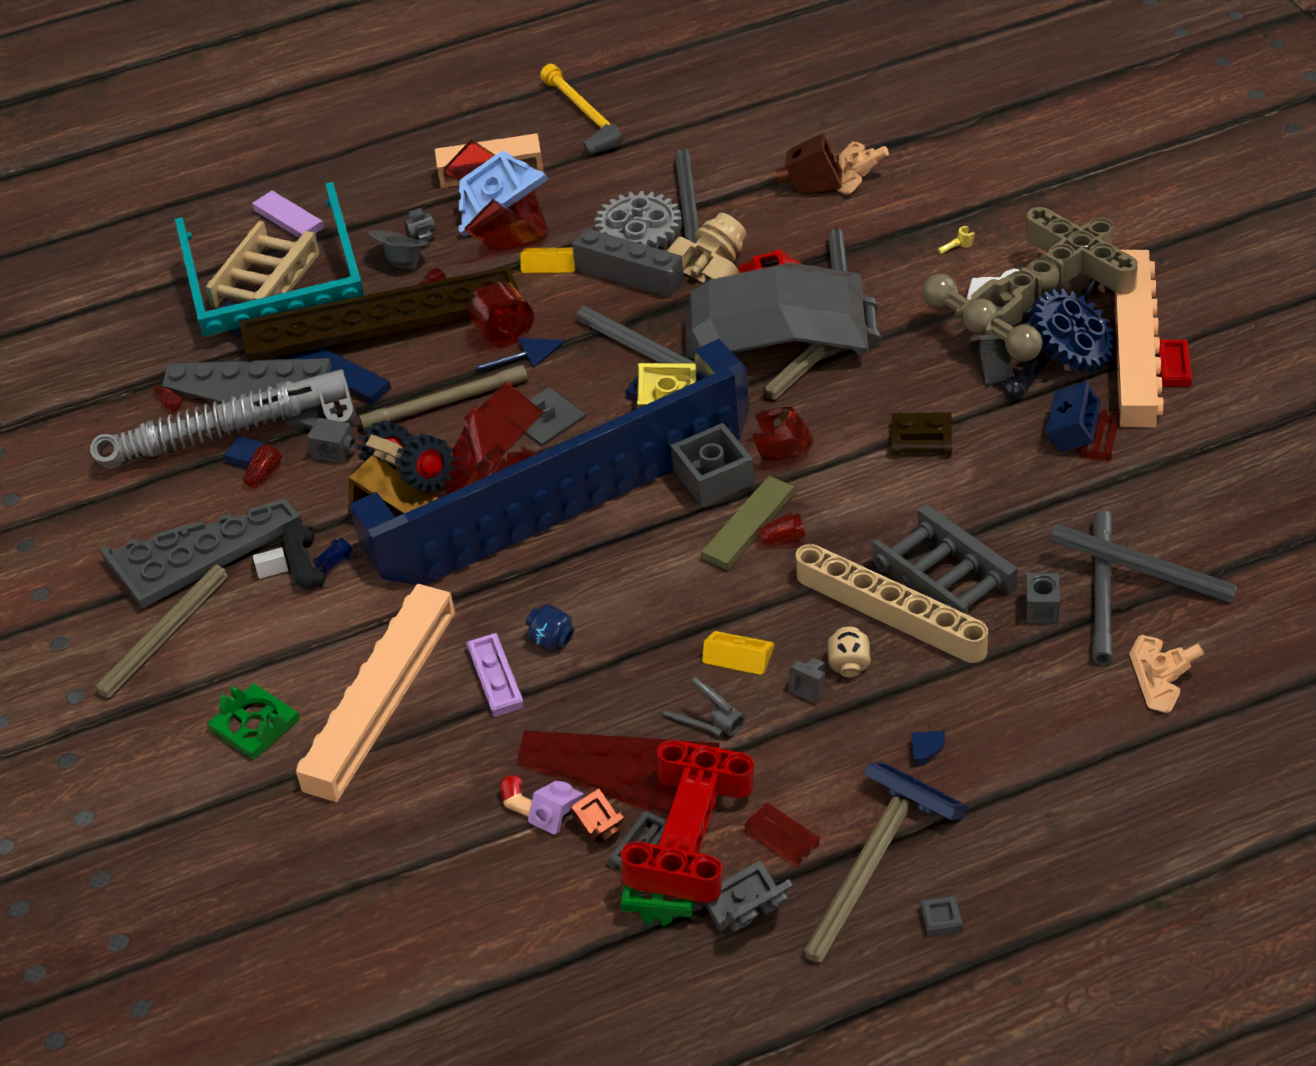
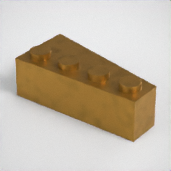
M371 455L349 477L348 513L352 515L350 503L375 492L380 495L395 517L440 497L434 492L422 491L407 485L408 483L400 479L403 475L398 474L389 463L380 461Z

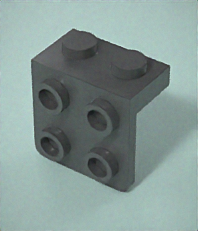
M759 860L722 881L720 897L713 902L703 904L720 933L729 928L735 933L752 922L751 920L759 915V911L764 916L781 906V903L789 898L787 892L793 887V884L789 879L776 886L762 861Z

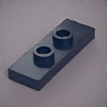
M883 761L867 764L864 775L887 786V792L902 799L908 797L917 802L916 807L929 814L937 812L950 820L964 818L968 809L966 804Z

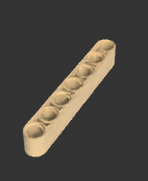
M806 544L796 551L797 579L803 585L966 662L977 663L986 658L988 652V628L982 621L817 545Z

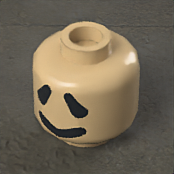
M842 627L829 637L827 643L828 663L832 670L841 673L844 677H856L860 672L869 667L871 662L870 642L866 634L855 627Z

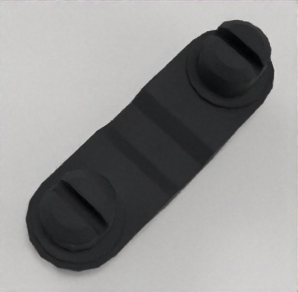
M295 521L283 528V541L293 581L306 590H309L312 586L321 587L325 583L324 570L322 567H312L308 551L303 546V544L310 545L314 541L313 528L310 525L302 526L299 521Z

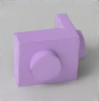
M554 781L534 792L528 822L551 834L558 833L561 828L563 815L570 812L569 809L572 805L582 800L584 793L573 789L570 784L563 781Z

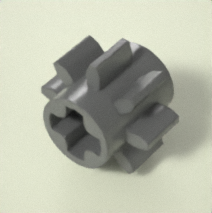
M421 208L408 212V220L404 221L408 237L423 241L431 240V233L436 231L431 213H422Z

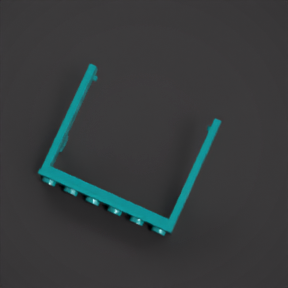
M333 182L325 183L328 195L325 203L327 207L332 209L350 277L206 311L189 243V240L193 239L192 234L187 232L183 217L175 219L197 319L203 337L240 328L239 321L364 296L361 278Z

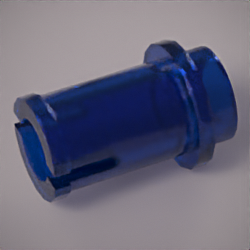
M344 538L333 539L331 541L332 545L317 558L313 559L315 567H319L327 561L322 566L325 575L340 561L350 558V553L353 550Z

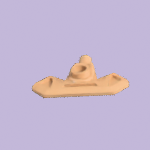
M852 141L839 155V164L843 170L842 188L836 189L837 192L846 195L852 193L862 182V177L868 174L873 166L877 165V161L889 156L886 146L876 150L872 148L863 151L865 146L862 143Z
M1140 635L1137 637L1129 655L1149 709L1169 713L1173 709L1181 690L1179 687L1171 684V682L1177 680L1180 675L1191 668L1190 662L1204 656V652L1197 643L1186 650L1179 647L1163 653L1160 652L1163 645L1162 640Z

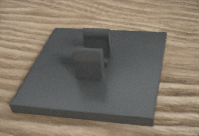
M550 387L505 415L507 421L542 447L586 418L584 412Z

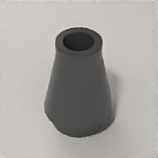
M615 123L605 124L588 140L584 141L583 145L591 156L598 152L619 147V143L623 142V137Z

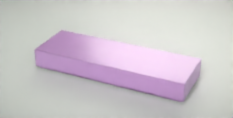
M274 191L268 192L252 203L254 211L298 238L305 231L316 234L324 228L322 220Z
M497 633L466 642L493 717L525 708Z

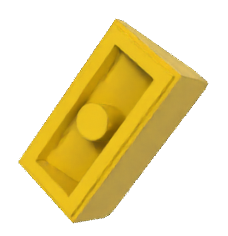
M525 248L520 253L522 273H572L576 269L573 248Z
M714 631L704 641L702 661L709 665L761 675L767 668L774 650V643Z

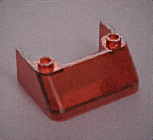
M471 139L444 167V171L460 180L491 159L495 154ZM534 190L508 208L492 199L464 228L467 233L482 241L489 250L499 252L542 242L550 234Z
M507 381L480 408L476 405L473 406L464 417L467 423L455 446L452 448L453 452L450 453V455L455 456V462H450V465L454 466L455 470L454 472L448 471L447 473L452 477L450 481L444 480L447 494L511 466L503 459L505 453L542 416L543 411Z

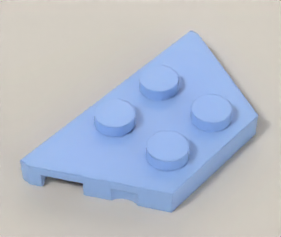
M502 150L459 180V192L461 193L459 211L462 213V225H459V232L466 237L549 179L540 170H535L527 163L515 159L512 155Z

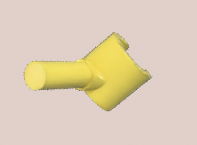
M968 226L960 227L956 239L938 248L939 254L941 255L958 246L963 248L971 247L975 232L968 234Z

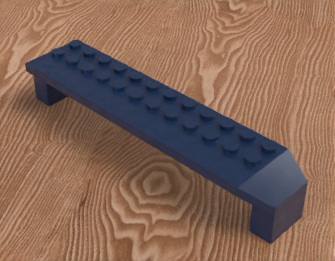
M717 339L694 350L697 382L397 517L392 514L377 492L350 503L359 545L383 580L415 585H426L438 580L445 575L672 471L670 447L672 444L721 423H724L735 438L739 440L750 411L747 369L720 339Z

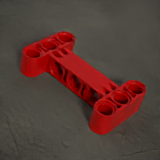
M677 740L664 741L657 748V777L663 784L675 786L678 789L659 845L634 841L625 845L621 850V878L626 886L633 889L710 903L717 900L722 893V864L716 857L699 852L717 796L744 798L752 793L754 761L749 755L741 752Z

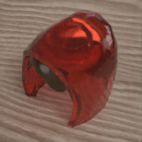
M782 406L763 410L755 414L762 432L753 433L752 436L762 458H795L806 453L814 443L812 434L804 420L793 407Z

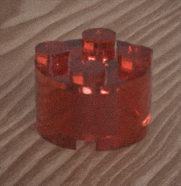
M495 282L475 289L472 295L473 300L469 307V318L471 323L488 342L495 347H508L516 344L519 336L524 331L528 333L534 321L533 309L510 282Z

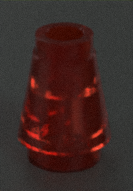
M262 444L261 447H257L245 475L242 477L243 481L248 486L257 488L259 484L280 466L281 453L268 444Z
M789 512L762 527H758L763 545L798 542L799 538L806 536L800 513L792 514Z

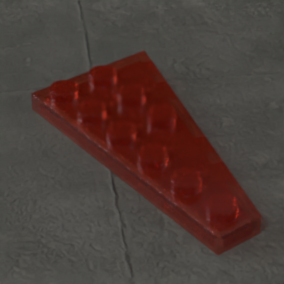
M527 730L523 732L518 754L519 764L553 777L558 775L574 780L575 785L584 788L589 785L600 789L603 795L645 810L656 809L667 813L668 816L678 787L663 784L657 777V748L661 743L669 739ZM677 740L720 748V743Z

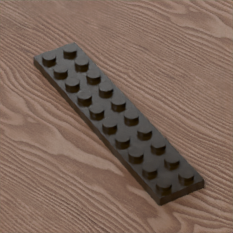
M509 266L246 319L239 321L247 360L250 363L280 356H290L309 350H318L338 344H347L367 338L371 339L381 335L400 333L405 330L429 327L434 324L454 322L459 319L482 316L487 313L521 307L522 299Z

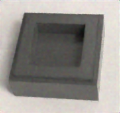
M956 896L920 901V909L927 937L963 932V924Z

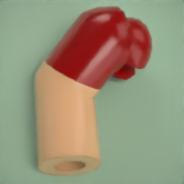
M517 775L505 776L500 784L504 806L529 817L532 800L522 796L520 785L523 782L521 778Z

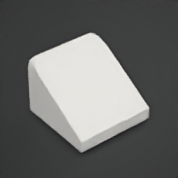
M282 547L253 555L259 579L289 571Z

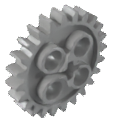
M640 191L638 196H634L632 192H629V197L626 198L620 194L618 201L610 199V205L603 204V211H597V218L594 219L595 231L657 249L659 246L668 248L667 241L674 242L675 236H680V229H682L681 210H678V205L672 204L671 198L664 200L663 194L654 197V192H650L648 196L644 195L643 191Z

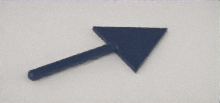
M518 338L524 352L478 365L475 369L481 371L524 357H528L531 365L535 368L560 347L565 340Z

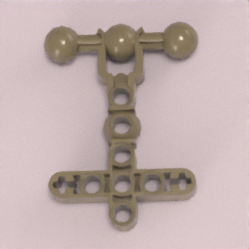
M1034 207L1027 212L1026 238L1033 245L1046 251L1042 254V258L1032 260L1026 268L1022 267L1019 271H1015L1000 280L991 279L971 295L970 300L958 294L956 282L949 275L942 273L929 276L923 283L921 293L924 302L929 307L938 310L948 307L956 311L955 317L963 319L965 327L971 333L986 336L996 335L1005 341L1007 353L1014 360L1026 362L1033 360L1040 353L1043 344L1041 334L1033 326L1025 324L1016 327L1012 326L1022 321V313L1034 304V300L1041 297L1044 292L1049 293L1057 285L1071 280L1081 272L1114 292L1121 294L1133 292L1137 286L1138 262L1131 255L1113 246L1114 224L1111 220L1095 218L1079 227L1045 207Z

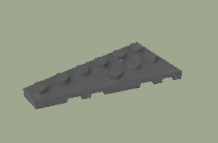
M329 358L258 360L250 363L248 361L168 363L162 386L165 392L192 400L197 398L207 400L211 405H213L214 401L222 404L223 399L229 402L232 396L239 399L241 393L249 396L250 391L256 394L259 388L267 391V387L271 386L274 389L277 383L280 384L283 381L289 380L295 383L331 372L332 364ZM319 405L302 410L300 415L293 416L292 418H287L285 415L284 420L282 417L276 419L285 421L289 426L297 427L300 425L308 427L311 431L317 419L322 418L323 407Z

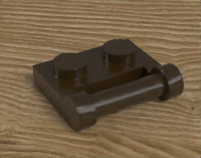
M951 412L892 413V455H901V452H943V455H952Z

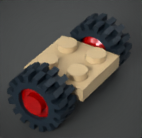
M388 421L372 423L373 428L366 427L364 430L367 433L366 436L360 435L359 439L363 441V445L358 444L357 450L362 451L361 454H358L359 459L365 462L373 455L380 461L389 463L398 474L403 475L400 479L411 487L422 491H436V487L442 488L445 486L443 480L450 481L452 478L447 473L448 471L454 472L455 467L450 465V462H456L455 456L450 455L453 450L450 446H447L448 443L438 437L427 434H419L420 436L412 435L407 432L408 429Z

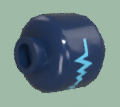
M545 604L539 610L534 608L528 615L525 623L529 626L528 638L549 651L565 648L575 631V627L572 626L571 616L550 604Z

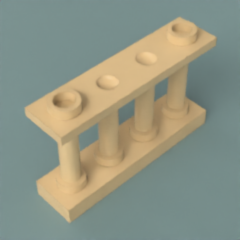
M258 221L216 275L208 282L206 293L211 308L216 309L225 297L247 302L291 291L320 254L315 233L305 231L299 240L291 242L267 236L264 221ZM265 247L288 252L282 259L260 254ZM252 263L276 268L270 275L247 271ZM239 280L262 285L256 293L234 288Z

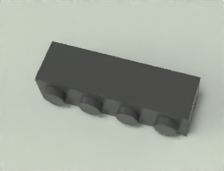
M585 228L572 244L576 270L668 297H672L684 282L682 255Z

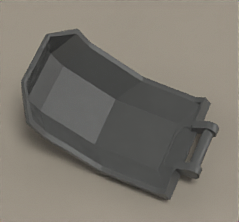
M789 262L708 280L691 291L684 319L685 357L695 361L694 350L717 339H720L732 353L790 341H800L852 349L860 356L869 351L868 347L879 346L882 342L881 333L877 329L876 312L878 311V302L875 298L863 294L861 275L855 272Z

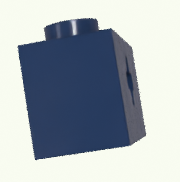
M1088 382L1063 388L1054 393L1053 403L1050 406L1049 422L1046 426V434L1060 452L1089 445L1094 441L1101 401Z

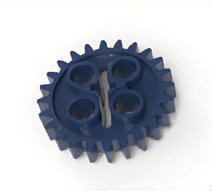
M1052 289L1049 293L1044 292L1032 305L1033 308L1029 311L1032 317L1028 322L1034 325V328L1041 334L1043 344L1045 345L1042 351H1050L1052 353L1051 360L1060 359L1062 367L1068 363L1073 372L1078 367L1081 373H1085L1087 370L1093 373L1096 369H1102L1114 356L1112 353L1116 350V347L1113 344L1117 339L1111 336L1114 329L1106 326L1110 320L1102 319L1100 315L1103 311H1095L1093 309L1094 302L1085 303L1083 295L1078 299L1074 291L1067 295L1064 289H1061L1058 293L1055 289Z

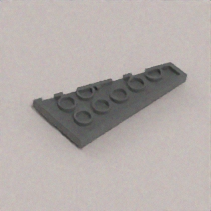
M286 499L250 508L247 514L232 517L230 513L220 516L221 521L205 525L204 521L159 532L154 539L138 542V539L126 541L127 546L111 550L110 546L99 548L103 559L143 609L200 579L214 565L222 567L282 535L285 526L295 521H299L302 524V520L292 505Z

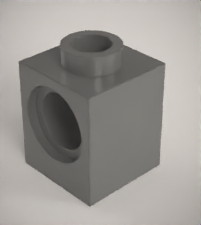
M318 418L307 436L311 456L314 459L344 464L349 454L353 453L356 447V437L353 436L351 424L346 422Z
M1027 573L1026 623L1059 624V573Z

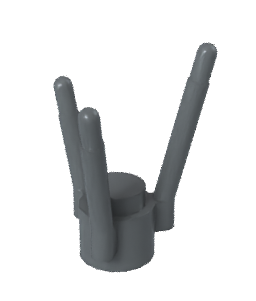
M696 677L691 679L692 683L717 705L710 716L713 725L667 710L662 713L664 717L711 732L718 738H721L724 733L731 737L734 736L741 729L745 721V715L728 704L708 684L702 683Z

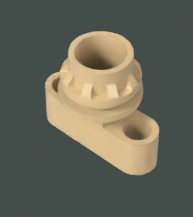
M720 212L714 219L706 221L702 228L696 231L695 236L698 240L696 243L683 237H677L667 250L668 252L682 255L684 275L704 284L708 280L739 273L738 268L733 262L736 259V255L742 250V241L747 236V232L735 218Z

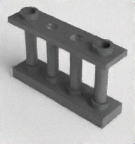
M928 504L918 509V529L895 546L889 548L878 539L873 542V564L878 570L886 572L900 584L968 615V607L993 588L1000 590L1007 596L1017 590V567ZM924 539L930 540L938 546L913 565L901 557ZM947 555L953 556L961 562L937 581H934L924 573ZM970 571L983 578L981 582L959 598L946 590Z

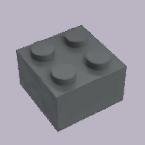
M724 423L670 445L673 471L701 507L755 484L753 458Z

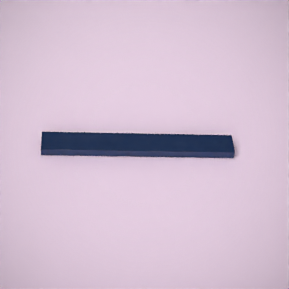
M229 301L222 307L231 306L235 304ZM240 328L228 331L243 339ZM324 348L279 357L283 360L329 358L332 364L331 372L343 369L350 394L372 405L391 389L389 380Z

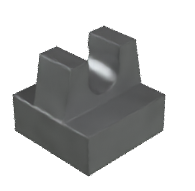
M813 658L805 664L797 660L790 667L788 692L817 704L823 698L825 672L822 670L825 668V662Z

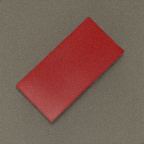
M1160 340L1158 357H1161L1160 377H1162V387H1191L1192 374L1188 340Z

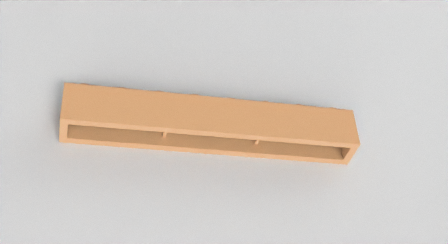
M1122 250L1137 260L1138 270L1137 286L1133 292L1126 294L1114 292L1119 426L1156 428L1157 415H1163V397H1158V395L1162 394V377H1156L1161 372V357H1155V355H1159L1160 339L1159 337H1154V335H1158V318H1153V316H1157V299H1152V297L1156 296V280H1151L1155 276V261H1150L1149 250Z
M417 584L412 593L406 596L403 607L397 616L391 619L388 630L382 639L376 642L374 651L368 661L361 665L359 675L353 684L345 690L344 697L337 709L330 713L328 723L322 732L314 738L312 747L306 757L299 761L296 775L302 792L338 802L455 615L450 592Z

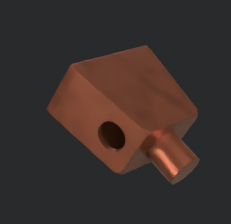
M824 133L790 148L786 154L785 167L776 169V178L779 184L793 181L797 191L801 194L842 188L843 170Z

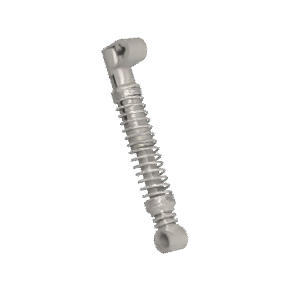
M343 369L295 383L289 380L283 381V383H277L274 389L268 386L267 391L259 388L258 393L254 394V392L250 391L249 396L241 393L239 399L232 396L231 401L228 402L226 399H223L222 404L214 401L213 411L209 405H204V414L196 406L195 416L191 410L187 409L186 419L181 412L177 413V422L169 414L167 423L162 417L159 418L158 425L151 419V421L148 420V422L141 423L139 428H135V432L128 430V435L126 432H121V437L119 434H101L92 441L90 452L103 468L115 469L123 462H126L127 457L129 460H133V455L136 458H140V453H142L143 456L148 455L153 458L163 455L164 452L167 454V444L172 443L174 451H177L175 442L181 441L185 449L184 440L190 438L194 446L193 437L198 435L201 443H204L202 434L205 433L209 434V438L212 441V431L217 430L219 438H222L220 429H223L224 433L228 432V435H231L230 431L237 430L240 433V428L246 427V430H249L250 425H255L257 428V423L264 422V425H267V420L272 419L273 422H276L278 417H282L284 420L285 415L287 418H292L293 416L300 415L302 410L322 405L327 419L350 423L351 427L355 423L356 412ZM336 400H339L343 410V416L339 418L333 403ZM106 447H114V451L110 456L102 457V452Z

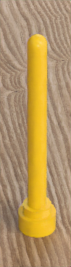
M548 64L543 67L540 78L548 86H556L600 128L605 124L610 125L599 112L563 80L562 71L556 65Z

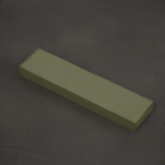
M768 476L701 551L702 559L728 571L795 494L794 486Z

